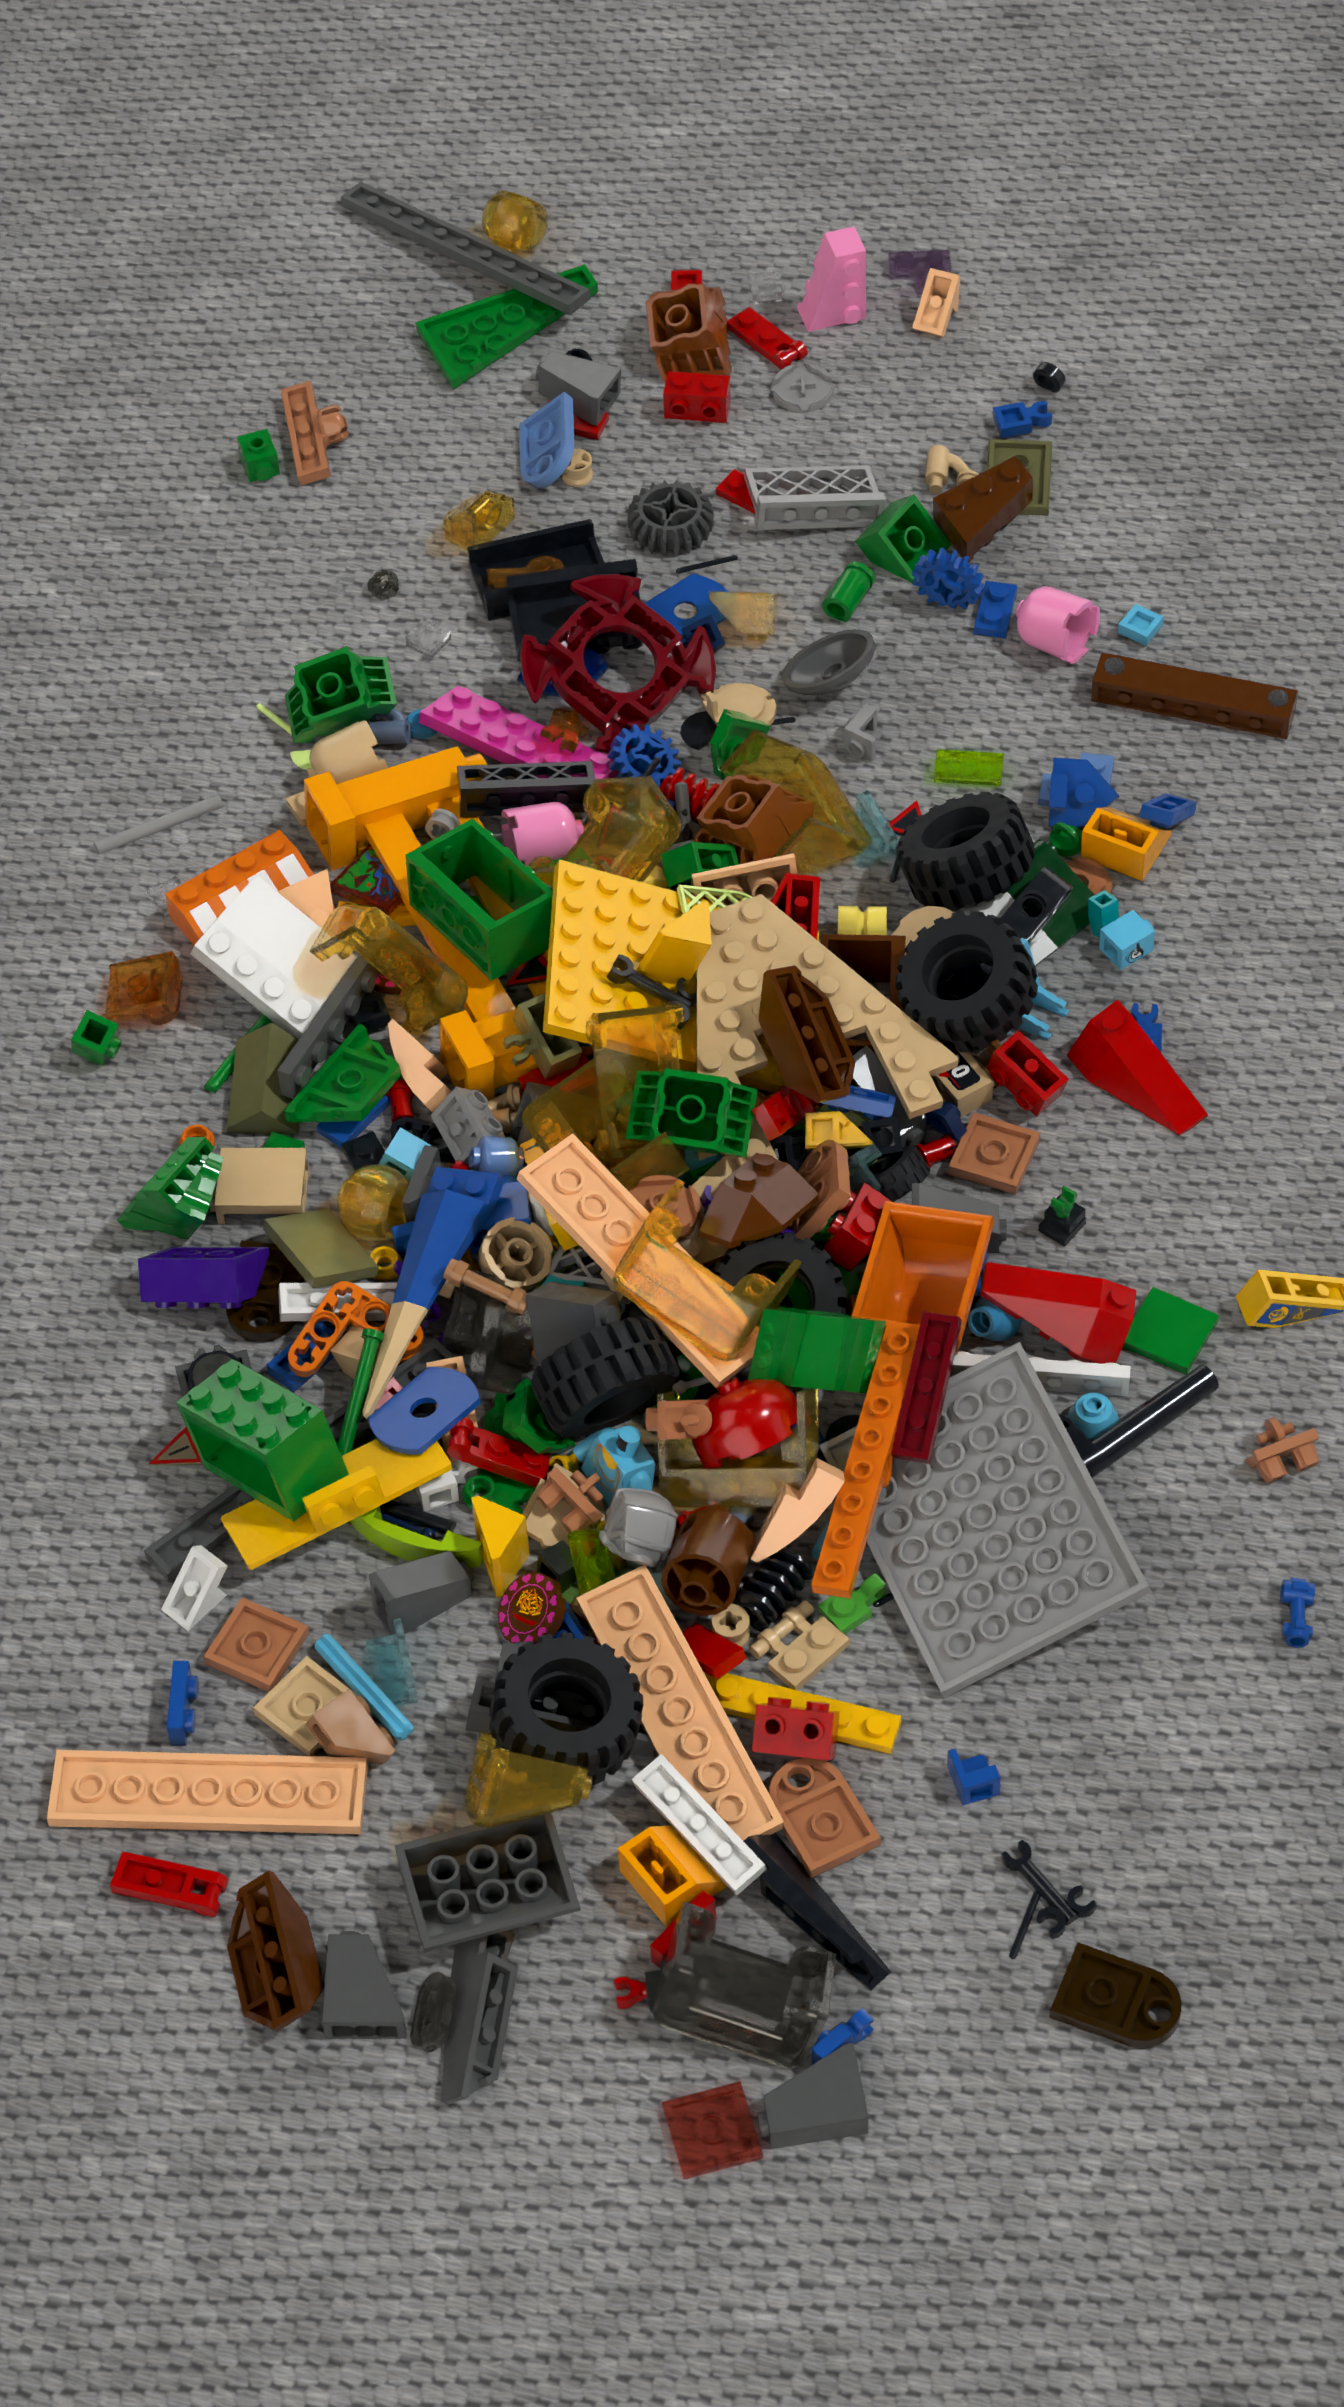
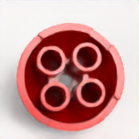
M732 1378L718 1386V1392L707 1398L709 1401L705 1405L709 1408L712 1415V1425L709 1432L703 1436L691 1439L705 1469L718 1468L723 1465L721 1460L728 1457L729 1460L740 1458V1460H743L783 1441L793 1434L790 1428L795 1423L798 1426L804 1425L806 1419L792 1391L781 1382L772 1379H746L739 1382L737 1378Z

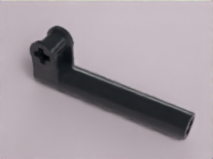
M1200 1365L1090 1439L1083 1434L1070 1418L1064 1415H1059L1065 1428H1067L1066 1430L1090 1476L1093 1478L1219 1388V1383L1211 1369L1205 1365Z

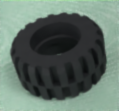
M980 792L978 795L969 793L958 799L954 797L946 800V803L940 806L936 805L930 808L929 812L925 815L921 814L914 820V824L908 825L904 830L903 836L900 837L896 855L911 892L920 904L959 911L963 907L969 909L976 907L978 903L984 901L987 903L995 899L994 896L1009 891L1014 883L1018 884L1023 879L1024 872H1028L1031 868L1035 848L1017 804L999 793Z
M963 911L952 913L951 918L945 919L940 917L934 920L935 924L930 928L923 927L917 932L919 937L914 942L910 940L904 949L906 956H901L897 965L899 974L895 977V987L898 990V1000L906 1014L950 1051H953L955 1047H957L959 1052H971L972 1047H978L979 1050L991 1047L990 1043L997 1039L1001 1042L1008 1038L1007 1033L1011 1029L1017 1030L1023 1023L1022 1016L1024 1014L1029 1015L1034 1005L1030 998H1035L1038 990L1036 967L1014 929L1009 924L1003 923L1001 918L994 915H987L986 917L983 912L970 911V915H965ZM974 963L993 964L989 979L973 995L954 1001L940 999L945 983L959 969Z
M785 1231L784 1235L773 1234L758 1240L742 1241L740 1246L729 1248L724 1253L723 1259L720 1262L717 1261L712 1270L711 1278L740 1308L743 1291L754 1277L764 1272L781 1271L797 1277L805 1285L810 1296V1310L846 1313V1287L843 1286V1276L839 1268L833 1265L831 1262L832 1257L825 1250L820 1251L815 1247L814 1241L808 1238L804 1240L796 1238V1233Z
M640 1316L637 1319L629 1317L623 1321L616 1320L608 1323L606 1326L596 1327L590 1330L589 1333L582 1336L579 1335L572 1339L570 1343L556 1349L551 1356H547L541 1362V1365L537 1366L534 1370L531 1388L552 1431L565 1439H579L581 1436L588 1437L601 1429L613 1428L627 1422L631 1418L645 1413L647 1408L657 1405V1401H662L665 1395H669L673 1391L672 1386L679 1382L681 1369L658 1325L646 1317Z
M560 1633V1638H552L551 1634L538 1637L537 1644L535 1645L532 1641L524 1643L518 1648L517 1654H510L506 1659L503 1670L499 1671L495 1681L489 1713L491 1718L489 1728L491 1737L497 1740L495 1748L501 1757H510L508 1766L516 1773L523 1770L527 1773V1780L538 1784L539 1780L548 1782V1788L560 1790L561 1785H570L571 1790L582 1789L584 1782L589 1781L591 1785L603 1782L606 1772L609 1775H614L622 1767L623 1760L629 1758L633 1751L642 1719L641 1714L644 1704L643 1695L639 1692L641 1684L635 1673L629 1674L631 1667L629 1662L623 1656L617 1659L614 1656L615 1649L604 1643L602 1646L594 1643L595 1638L586 1635L583 1636V1639L573 1638V1633ZM570 1691L588 1699L596 1707L602 1720L595 1726L583 1731H561L548 1726L534 1713L530 1703L536 1697L547 1692Z

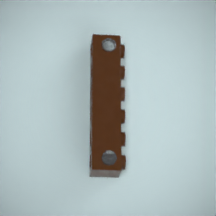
M1102 652L1092 681L1091 701L1287 739L1296 711L1298 690Z

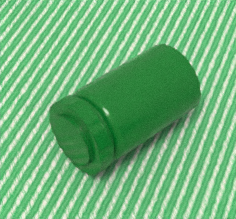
M853 561L848 563L822 602L824 613L843 622L849 621L875 582L873 571L861 562Z

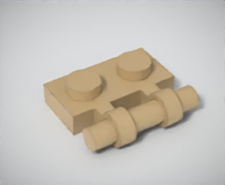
M803 1600L796 1607H789L782 1613L783 1619L771 1629L766 1628L757 1636L758 1640L749 1647L751 1654L757 1659H760L768 1651L774 1654L775 1657L768 1662V1669L794 1690H799L850 1645V1639L825 1617L821 1616L812 1625L805 1620L814 1612L813 1606L807 1600ZM794 1629L800 1636L786 1646L781 1640Z

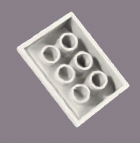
M257 875L214 921L194 945L190 953L281 1029L298 1039L301 1038L357 958Z

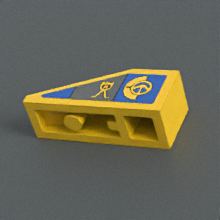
M1258 1269L1235 1297L1247 1326L1279 1328L1344 1312V1278Z

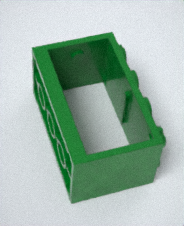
M474 819L406 854L410 905L491 981L549 949L552 886L546 885L539 879L530 866H525L515 857L509 847H504L494 838L490 830L487 831L486 828H483ZM475 875L514 911L495 921L457 885Z
M234 1359L220 1366L216 1372L198 1386L193 1387L189 1393L176 1402L204 1468L293 1522L307 1512L302 1498L349 1475L323 1410Z

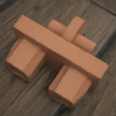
M709 1400L657 1401V1408L646 1409V1430L658 1431V1439L662 1440L688 1439L703 1436L709 1432L712 1425L711 1412L705 1405Z
M1275 1417L1265 1420L1266 1431L1256 1435L1259 1445L1268 1442L1271 1444L1254 1450L1252 1457L1246 1459L1251 1469L1257 1467L1260 1475L1268 1484L1287 1475L1281 1460L1282 1457L1291 1455L1298 1472L1316 1466L1319 1463V1458L1314 1443L1319 1439L1316 1429L1312 1428L1286 1438V1435L1295 1432L1293 1424L1289 1422L1281 1425Z
M555 1467L548 1474L546 1483L537 1494L536 1499L549 1512L563 1499L573 1510L561 1520V1524L572 1537H576L589 1527L594 1530L601 1522L603 1515L585 1496L587 1495L595 1504L603 1499L604 1496L595 1488L602 1478L597 1473H594L587 1479L579 1470H576L570 1478L579 1486L577 1489Z

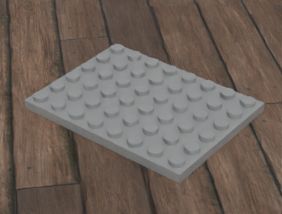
M1018 1342L950 1377L931 1463L925 1464L893 1458L891 1479L888 1486L881 1489L867 1538V1544L944 1698L1152 1592L1021 1343ZM857 1426L819 1445L828 1464L842 1471L845 1470Z

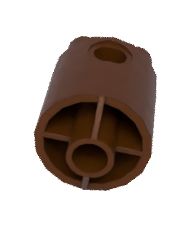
M710 1504L706 1509H700L688 1515L681 1524L663 1568L661 1583L665 1594L674 1605L689 1613L704 1616L716 1615L726 1610L735 1599L749 1563L755 1543L754 1533L747 1528L741 1519L727 1512L723 1506L718 1504Z

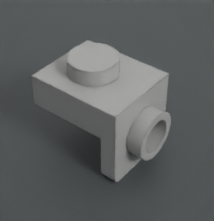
M866 703L858 713H853L844 728V749L855 758L863 757L871 762L876 758V739L871 735L877 729V708Z

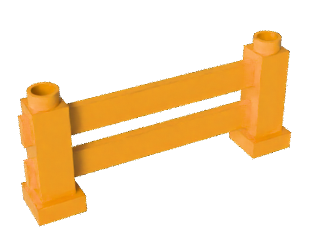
M456 746L338 784L335 783L329 771L304 779L306 827L331 871L355 863L357 860L356 848L360 842L365 841V845L371 844L380 862L388 872L387 874L390 875L394 886L399 890V895L465 1008L464 1011L440 1018V1062L449 1071L447 1076L454 1088L457 1086L468 1090H478L490 1101L494 1098V1089L517 1082L518 1077L532 1069L538 1068V1065L533 1056L530 1055L524 1063L516 1067L512 1062L513 1056L522 1053L524 1047L527 1046H511L505 1049L502 1044L504 1038L516 1034L521 1035L513 1021L516 1012L514 1004L499 978L491 981L410 905L406 854L421 847L412 830L425 827L434 810L445 809L450 811L458 818L460 825L474 819L485 828L479 817H460L457 766L487 765L485 759L480 753L464 757L459 747ZM479 777L466 778V781H481V780H482V779L479 778ZM474 875L466 880L474 895L480 899L488 915L495 921L514 911L477 876ZM549 949L543 955L547 961ZM546 981L527 984L534 997L546 992ZM594 1045L581 1047L586 1056L605 1049Z

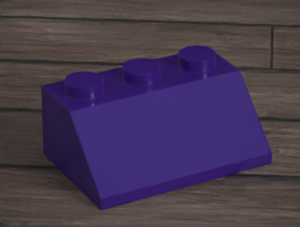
M170 1247L138 1258L141 1302H155V1307L157 1308L175 1307L177 1302H187L188 1308H204L210 1306L209 1303H220V1308L223 1309L241 1307L242 1301L256 1295L269 1256V1247Z

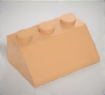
M793 853L695 873L691 877V886L735 890L747 893L752 897L762 894L771 901L785 873L798 874L795 855ZM713 895L716 899H719L721 897ZM705 896L702 897V899L709 900ZM727 898L721 902L722 904L727 906L733 904Z

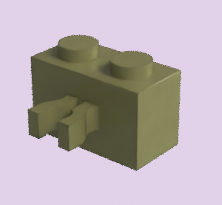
M545 993L517 1006L513 1021L521 1035L516 1034L504 1038L502 1044L505 1049L511 1046L522 1047L527 1045L522 1053L513 1056L512 1062L516 1067L524 1063L532 1055L545 1080H548L576 1067L583 1051L575 1040L543 1032Z

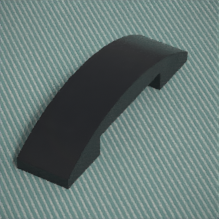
M898 1117L862 1122V1126L857 1127L873 1142V1147L846 1149L848 1153V1166L863 1164L903 1153ZM785 1135L769 1141L778 1160L788 1163L797 1172L812 1152L805 1149V1135L792 1138L791 1135Z

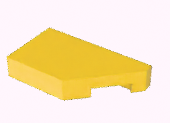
M842 1112L805 1113V1149L808 1151H813L826 1140H833L846 1149L873 1147V1142Z

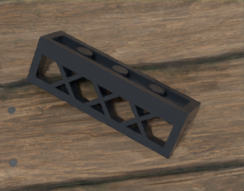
M592 761L457 766L460 817L502 816L501 811L504 809L549 802H560L566 805L572 813L595 812L596 780ZM586 773V777L570 776V774ZM547 775L549 778H538L536 776ZM513 776L516 779L506 780L502 777ZM479 777L482 779L481 781H466V778Z

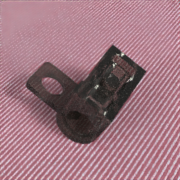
M470 1270L491 1281L495 1279L494 1275ZM462 1283L460 1287L455 1286L454 1298L449 1299L437 1295L433 1303L441 1308V1317L433 1322L423 1319L420 1326L425 1330L443 1333L442 1345L447 1350L459 1354L474 1355L479 1351L491 1296Z

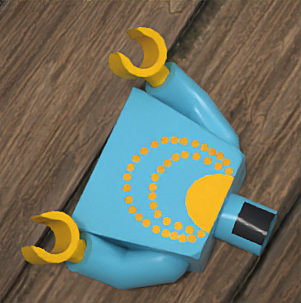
M623 1426L618 1429L610 1427L592 1433L573 1447L571 1455H555L549 1461V1466L563 1463V1467L572 1473L578 1470V1463L582 1462L581 1469L588 1478L597 1473L602 1479L595 1487L604 1496L603 1499L609 1507L611 1506L616 1489L633 1488L653 1491L655 1462L640 1442V1431L633 1426ZM606 1520L598 1524V1535L600 1531L604 1530Z

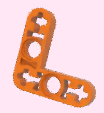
M341 1281L334 1284L290 1347L288 1352L290 1370L300 1377L314 1375L320 1369L330 1354L331 1349L336 1345L349 1324L384 1333L391 1306L349 1281ZM348 1292L351 1294V1302L353 1304L345 1303L340 1309L338 1317L333 1313L338 1306L337 1295L344 1296ZM372 1310L382 1311L386 1316V1321L382 1326L372 1327L366 1323V1314ZM322 1320L330 1321L335 1326V1332L327 1338L319 1337L314 1331L315 1325ZM421 1326L418 1327L413 1336L415 1342L410 1341L403 1356L413 1355L421 1349L423 1344V1330ZM309 1338L316 1345L311 1352V1361L313 1363L305 1362L300 1366L298 1365L296 1354H306L310 1348V1341L305 1339Z

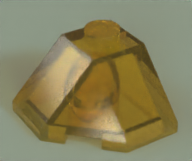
M485 491L463 500L454 510L449 511L443 519L445 540L467 551L469 546L492 541L515 519L514 498L506 494Z
M709 591L708 598L739 633H747V640L766 641L767 634L773 635L775 633L779 593Z

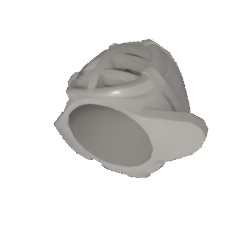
M633 1488L616 1489L611 1506L607 1509L604 1530L600 1531L599 1539L613 1554L619 1555L622 1559L640 1565L655 1567L660 1561H665L668 1552H670L673 1546L671 1543L675 1535L677 1513H675L667 1499L654 1491Z

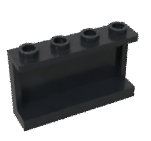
M591 519L481 543L467 548L469 568L488 621L510 616L505 592L506 576L604 563L595 539L594 524Z
M636 559L506 576L505 592L517 660L520 661L524 634L536 637L541 645H547L549 640L574 612L588 602L570 589V585L574 580L593 575L620 574L637 578L638 568ZM638 592V595H636L635 597H637L640 600V594ZM610 631L599 634L589 641L584 652L591 651L592 654H603L610 651V648L623 646L625 650L640 648L643 642L631 634Z

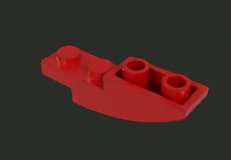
M784 1085L755 1104L752 1112L768 1141H771L803 1119L805 1113H814L824 1104L821 1102L817 1103Z

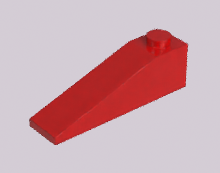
M1118 999L1089 1020L1067 1054L1069 1060L1088 1082L1102 1088L1115 1096V1098L1144 1113L1145 1116L1179 1136L1208 1117L1205 1109Z

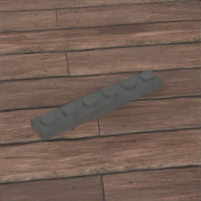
M377 930L374 932L277 1070L281 1095L293 1099L300 1088L305 1087L316 1065L324 1061L332 1042L340 1038L348 1019L358 1012L361 1000L367 992L370 993L374 989L376 980L383 969L386 970L390 966L393 952L390 950L388 934Z

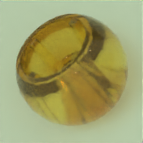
M499 190L490 197L483 209L482 227L484 233L493 239L492 244L517 254L518 250L530 251L543 240L548 227V214L543 205L528 197L506 190Z
M372 1164L355 1170L349 1179L343 1182L337 1199L340 1218L346 1229L357 1238L367 1242L377 1243L392 1240L391 1227L406 1223L402 1200L409 1185L408 1179L401 1172L387 1165Z

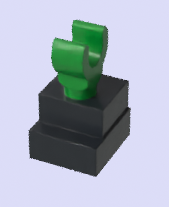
M1066 1186L1062 1187V1194L1057 1198H1052L1050 1206L1044 1212V1219L1038 1226L1039 1232L1064 1247L1086 1224V1209L1075 1203L1077 1193Z

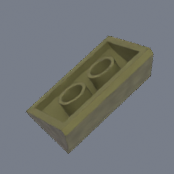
M269 1023L237 1039L227 1132L298 1134L299 1122H288L285 1119L284 1110L293 1099L281 1095L277 1070L299 1039L273 1023ZM303 1087L300 1088V1090L298 1091V1093L296 1094V1096H297V1095L299 1094V1092L303 1089Z

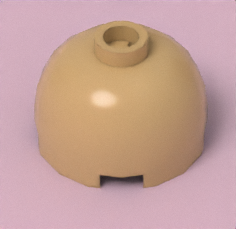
M508 1218L497 1222L484 1236L478 1252L479 1266L485 1278L511 1290H514L517 1286L527 1291L536 1287L550 1272L553 1246L548 1235L537 1224L533 1222L527 1224L523 1221H514L515 1218Z

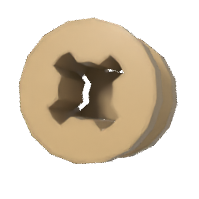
M574 449L570 463L562 474V480L565 484L572 487H582L592 480V456L584 449Z
M731 1604L726 1610L712 1616V1631L740 1647L748 1643L750 1638V1620L744 1608Z

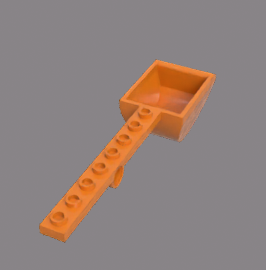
M885 1201L852 1316L886 1322L878 1357L845 1466V1482L838 1491L811 1587L813 1593L851 1598L882 1487L886 1488L892 1475L893 1456L891 1451L922 1313L926 1311L960 1317L962 1324L955 1350V1355H958L994 1226V1216Z

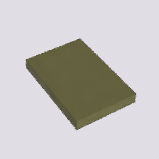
M989 439L987 470L1016 455L1033 477V500L1018 515L1048 516L1052 441Z
M329 1208L265 1219L263 1230L313 1289L334 1285L341 1281L352 1282L377 1277L379 1266Z

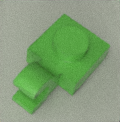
M875 1573L868 1577L856 1592L852 1591L850 1599L830 1596L818 1604V1611L843 1634H847L872 1617V1610L869 1606L886 1595L882 1589L886 1584Z

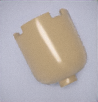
M358 721L316 742L310 751L309 758L312 767L306 770L308 777L329 771L335 783L338 784L388 768L385 759H380L378 755H375L372 747L377 745L378 742L367 721Z

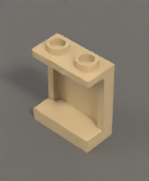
M221 1148L220 1156L224 1158L219 1177L216 1181V1191H213L210 1203V1212H216L218 1224H225L226 1214L291 1215L305 1212L309 1175L306 1148Z

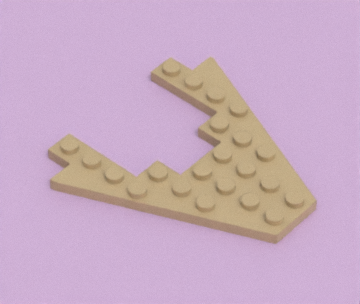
M762 894L710 912L712 945L696 970L697 1073L726 1077L729 1081L741 1085L738 1077L767 1067L768 1059L757 1039V1036L764 1034L758 1021L763 974L767 970L795 965L802 972V976L810 980L829 998L845 1039L864 1032L866 1033L909 1119L942 1108L943 1099L932 1076L958 1067L959 1060L954 1053ZM754 1114L746 1158L734 1157L738 1167L756 1153L769 1154L778 1160ZM697 1152L698 1160L716 1155L714 1153Z

